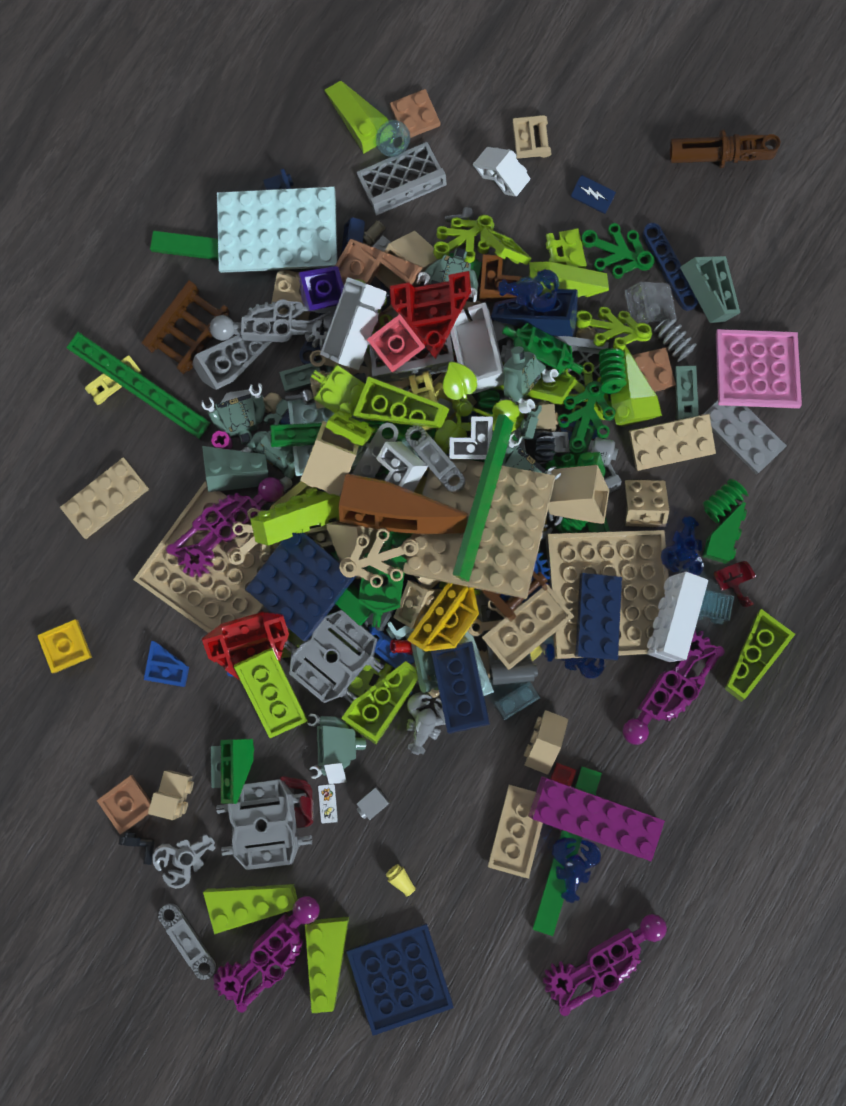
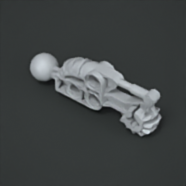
M282 299L272 302V304H268V302L260 306L256 304V307L253 309L250 307L248 314L242 317L241 323L233 322L232 319L224 315L216 316L212 319L209 328L212 336L221 341L228 340L233 334L241 335L243 341L287 342L292 335H305L307 342H313L312 346L314 348L320 344V349L322 350L337 306L309 311L301 302ZM282 308H286L289 310L286 314L283 315L278 313L279 310ZM304 311L325 313L311 321L295 320ZM322 321H324V335H320L322 330ZM262 326L268 328L264 333L258 332V329ZM282 327L288 329L284 334L277 332Z

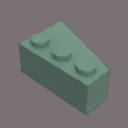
M726 256L694 257L680 267L710 323L726 322L740 313Z
M202 446L208 492L259 487L261 481L268 478L265 454Z

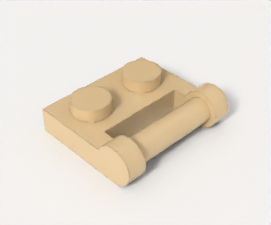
M547 117L513 118L517 159L551 156L546 129L548 124ZM535 125L539 127L541 147L538 148L535 145L533 128Z

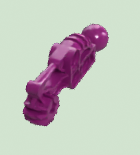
M268 477L261 481L258 487V494L253 499L246 495L243 497L239 493H235L233 496L229 494L223 500L219 499V503H214L211 507L204 509L202 514L194 520L193 527L173 544L167 546V553L178 557V565L185 566L182 571L185 574L189 572L190 577H194L197 573V576L201 578L203 575L202 571L208 574L210 571L207 569V566H214L212 562H209V560L215 557L212 549L222 541L232 542L239 536L232 531V525L237 522V516L241 513L246 514V519L241 523L251 524V520L247 516L248 510L251 508L262 510L261 507L266 502L278 501L284 492L283 484L277 478ZM256 511L250 514L251 518L257 516ZM216 513L217 519L214 522H209V515ZM237 525L235 527V531L237 532L241 531L242 529L241 525ZM226 527H230V535L227 537H223V529ZM196 531H210L198 544L182 547ZM188 551L193 556L198 557V560L200 561L198 564L194 563L195 561L193 557L188 553Z
M695 630L692 638L695 649H689L687 660L678 661L672 671H665L659 675L638 707V710L641 711L638 718H633L625 723L623 727L625 740L632 745H640L648 738L649 729L647 725L651 719L658 721L662 719L669 722L671 718L676 719L679 717L678 714L680 712L684 713L685 707H688L698 697L700 690L705 684L704 678L710 669L713 668L719 657L724 655V648L711 645L708 637L702 638V631L696 634ZM711 655L699 676L686 678L695 662ZM669 674L674 679L671 686L666 683V676ZM686 686L691 690L688 698L683 694V689ZM656 692H660L663 696L660 703H657L654 699Z
M303 896L297 899L293 905V914L289 917L285 913L254 943L250 959L244 965L236 962L231 966L227 962L225 967L220 966L213 978V987L215 990H218V996L224 994L226 1000H234L237 1011L242 1013L247 1010V1006L259 996V993L264 988H270L277 981L281 980L285 972L296 961V956L301 952L300 947L303 941L299 938V925L310 924L319 915L320 909L316 899L310 896ZM272 937H278L281 940L276 941ZM257 951H263L265 954L261 955ZM278 965L280 969H275L272 966ZM261 971L262 982L244 997L247 982Z
M656 914L645 916L640 923L639 929L631 932L627 928L592 948L587 954L588 960L577 968L570 963L564 967L561 961L558 964L559 967L556 968L552 963V971L545 970V974L548 977L543 978V983L547 984L545 991H551V998L559 1002L560 1014L568 1016L571 1010L582 1005L586 1000L593 996L601 997L609 991H614L624 982V978H630L629 975L632 971L635 972L637 970L636 966L641 962V959H639L641 950L639 944L645 940L651 942L660 941L667 931L666 922ZM614 945H621L619 953L611 952ZM595 956H603L601 963H593ZM606 975L614 976L613 980L609 983L604 982V977ZM558 978H562V980H564V985L568 993H566L563 985L560 982H558ZM593 978L590 991L570 1000L578 985Z

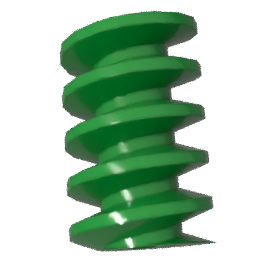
M606 348L599 351L601 390L608 394H614L627 384L625 380L626 373L624 372V351Z
M729 479L727 484L721 486V490H717L715 495H711L709 500L703 502L704 511L718 524L720 520L717 516L725 518L724 510L731 513L730 505L736 508L738 506L736 500L743 502L742 494L749 497L748 493L738 481Z

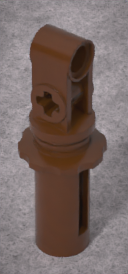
M725 129L720 130L719 137L671 139L670 163L718 162L719 168H724L727 161L737 163L738 161L771 160L776 156L781 141L774 134L745 136L734 134L733 136H726ZM770 145L774 149H768L766 146Z

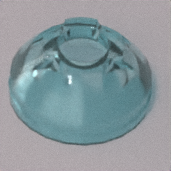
M390 120L384 123L376 136V145L379 151L389 157L401 155L406 151L410 143L409 129L398 120ZM397 137H401V145L394 147V140Z

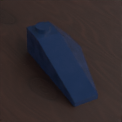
M555 289L551 290L550 294L539 296V293L532 294L533 297L521 299L517 297L495 302L491 320L521 328L526 323H529L552 336L573 337L577 322L578 290Z

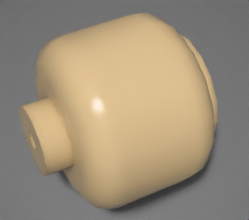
M588 326L586 329H579L576 332V337L594 340L597 332L594 327L590 328Z
M270 392L263 398L265 412L276 413V406L282 400L278 394Z

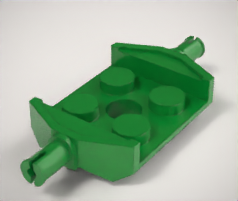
M526 323L517 331L506 325L504 326L502 334L514 340V347L520 346L524 348V352L535 354L538 360L557 369L559 375L566 371V369H571L578 374L582 373L584 366L573 362L574 358H572V347L529 323Z
M390 534L389 541H384L379 553L392 549L393 535ZM397 556L382 562L403 570L407 559ZM369 565L363 567V569L372 574L386 575L388 583L385 586L375 588L371 585L370 581L361 577L358 602L370 609L374 614L371 627L376 626L380 628L381 615L400 608L405 573L403 572V577L400 581H393L390 575ZM393 572L394 577L398 578L401 576L400 572ZM375 577V578L373 579V582H374L375 584H377V583H376V578H377V577Z

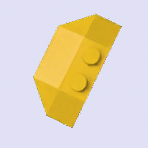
M447 583L407 640L423 651L456 648L479 615L474 588Z

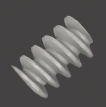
M668 318L661 322L653 331L655 333L660 332L658 338H665L663 344H670L668 351L675 350L672 356L674 358L680 356L677 360L679 362L687 357L697 344L689 345L688 343L692 338H684L687 331L679 332L682 325L674 326L677 319L670 320Z

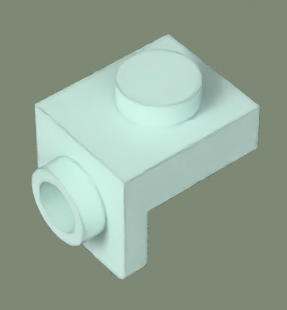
M391 621L387 623L389 628L386 631L392 640L394 638L401 640L404 637L408 639L414 629L407 625L396 631Z

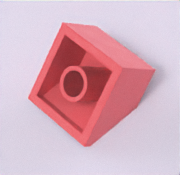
M400 314L367 339L370 347L392 373L425 348Z

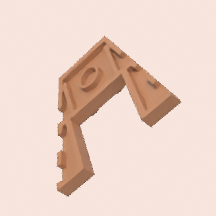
M350 239L335 265L339 268L343 285H345L347 277L363 280L366 284L370 285L382 264L404 281L413 285L423 268L418 264L354 239ZM382 310L379 314L378 322L374 326V329L376 330L375 332H377L379 327L381 326L379 322L380 317L385 314ZM385 317L384 323L387 324L389 319Z

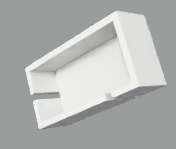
M347 277L320 355L339 364L359 370L360 365L364 361L366 348L369 345L367 339L371 336L374 326L378 322L379 313L377 312L384 305L387 292Z
M485 302L468 307L469 314L473 320L469 322L464 309H462L451 330L457 362L469 368L477 379V388L471 394L504 385L503 363L491 316Z
M682 572L667 578L664 584L665 597H662L659 602V614L653 622L654 632L647 644V648H649L648 655L667 662L687 660L708 584L707 579L689 572Z

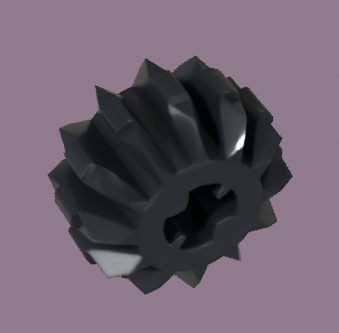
M535 430L533 439L526 441L527 454L539 464L549 463L553 461V455L556 453L555 437L548 430Z

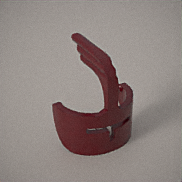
M740 561L713 573L721 591L733 588L738 601L743 607L754 604L748 596L744 597L738 587L740 583L756 577L747 561ZM729 573L732 577L742 574L739 578L723 583V581L730 579Z
M280 777L289 788L299 789L306 793L307 797H299L300 807H294L297 828L310 826L313 824V800L310 784L302 779Z

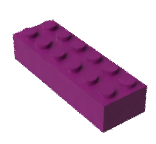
M541 776L528 815L533 820L651 862L665 822L655 816Z

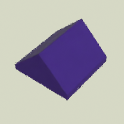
M338 266L299 272L301 300L309 311L338 305L344 288Z

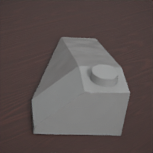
M264 326L258 329L259 333L267 331V328ZM237 335L196 354L192 366L204 383L217 390L233 382L272 342L243 341L242 336Z

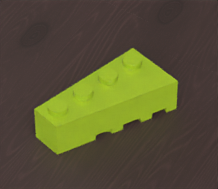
M368 376L353 416L365 420L442 429L449 409L442 404Z
M312 488L306 490L300 496L291 497L290 501L274 505L273 509L259 512L258 516L250 519L255 542L269 546L293 537L292 533L310 531V526L327 525L329 519L336 518V520H340V496Z
M760 609L740 651L725 690L739 701L745 700L795 636V633Z
M294 884L221 889L210 888L203 892L214 934L291 911L294 903L297 901Z
M349 917L319 919L310 924H305L312 1013L334 1011Z

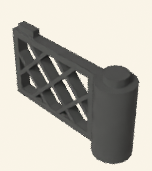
M481 605L483 622L492 621L487 617L486 611L490 610L488 605ZM500 615L496 619V621H499L502 618V616ZM486 643L492 685L534 681V678L538 676L537 665L533 664L530 653L508 670L500 659H493V651Z

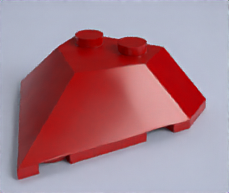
M469 271L450 274L449 281L414 288L409 282L390 286L391 306L403 317L436 359L471 293Z
M260 612L220 624L204 636L202 642L208 658L214 663L220 664L228 673L240 680L234 668L235 664L272 647L280 661L289 632L284 615Z

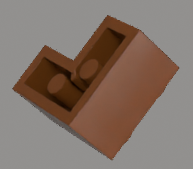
M483 254L479 301L498 302L517 297L520 298L522 276L502 275L503 258L498 255Z

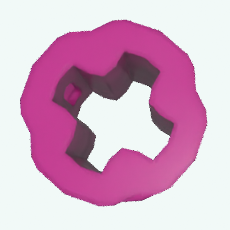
M217 431L212 435L211 441L216 448L229 450L232 448V439L226 432ZM222 438L225 442L223 445H221L219 441Z

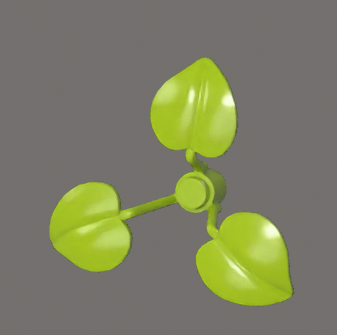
M456 362L448 363L443 379V391L447 397L454 400L452 408L457 412L455 414L457 425L452 420H446L442 429L437 428L434 441L445 454H450V438H467L466 431L460 428L461 416H468L472 411L486 417H493V431L499 414L506 415L514 422L512 432L524 420V414L519 411L518 405L511 400L497 402L493 407V414L473 407L466 399V394L475 392L477 388L476 376L469 368Z

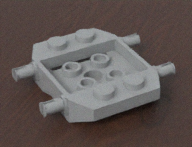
M343 610L325 616L309 639L304 641L300 647H296L289 640L284 645V648L292 656L289 674L323 703L338 697H344L352 704L357 697L348 691V687L364 667L370 665L378 673L384 667L374 657L377 638L363 626H359ZM332 628L362 654L359 656L328 629ZM329 651L337 653L338 659L336 662L332 663L327 660V653Z
M281 779L244 784L237 804L216 806V809H220L217 810L218 814L229 812V819L233 829V846L222 847L221 851H224L222 855L234 854V857L246 870L292 864L300 845L312 844V840H310L312 839L311 835L298 836L294 804L299 803V797H306V793L292 794L288 786ZM280 801L278 805L241 809V806ZM260 819L267 823L265 831L258 829L257 823ZM285 841V843L246 848L247 845Z

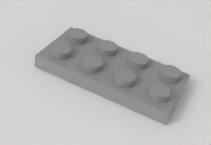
M717 401L704 413L710 415L712 431L756 475L787 446L747 406L718 405Z

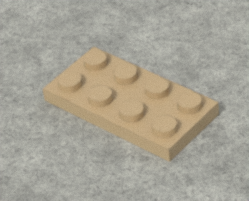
M709 414L629 431L637 471L716 454Z
M123 457L60 508L80 534L87 539L147 492L149 488Z
M546 584L548 587L546 591L541 588L514 611L516 618L511 623L505 618L482 637L508 670L574 617L548 584Z
M508 785L488 862L489 868L529 879L543 824L528 817L536 794L535 791Z

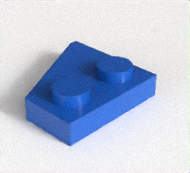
M151 641L144 680L186 687L189 666L157 642Z

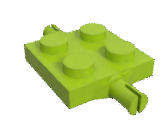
M337 364L331 373L326 376L314 370L311 378L321 384L313 399L334 413L340 411L353 416L365 383Z

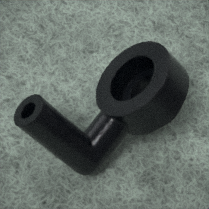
M124 832V836H119L118 845L145 847L143 864L152 865L155 844L153 839L137 837V833Z

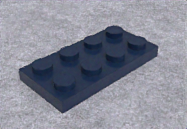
M589 573L580 574L575 657L618 660L622 577Z
M473 642L458 644L456 648L431 651L447 733L450 734L490 725Z

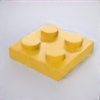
M76 619L37 635L51 673L59 672L92 658L79 622Z

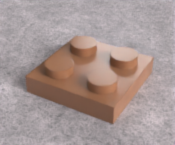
M426 89L390 103V108L404 140L440 126L439 118Z
M666 348L632 355L654 392L676 386Z
M130 775L97 800L120 835L146 817L151 804L150 799L133 775Z

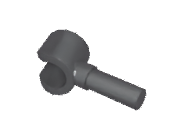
M465 207L462 214L445 216L446 221H451L453 218L458 217L464 220H472V208Z
M304 390L298 395L285 396L286 401L303 400L305 405L315 403L314 396L309 390Z

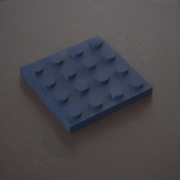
M306 532L292 533L293 537L283 540L245 590L271 613L284 615L287 627L302 641H307L355 577L349 578L344 576L340 571L341 562Z
M427 923L347 950L349 962L373 1036L454 1008Z

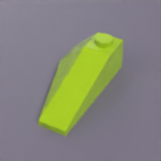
M339 81L325 89V93L363 154L397 135L387 117L344 82Z
M529 262L528 282L530 298L533 297L532 294L539 293V296L550 294L551 290L576 289L578 290V297H589L609 291L607 273L554 262Z
M625 346L623 358L625 359L624 372L626 373L625 380L627 384L619 392L611 394L612 408L615 410V422L623 427L662 416L658 396L650 387L645 375L642 374L635 359Z
M406 661L367 692L356 698L341 719L368 740L377 744L417 683L416 668Z

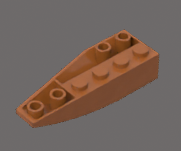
M351 474L345 475L339 501L340 522L378 530L386 528L389 531L401 533L455 534L465 533L468 522V513L388 481Z

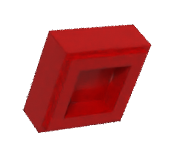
M556 762L550 779L571 786L576 770Z

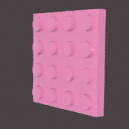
M717 329L718 405L776 408L801 407L798 332Z

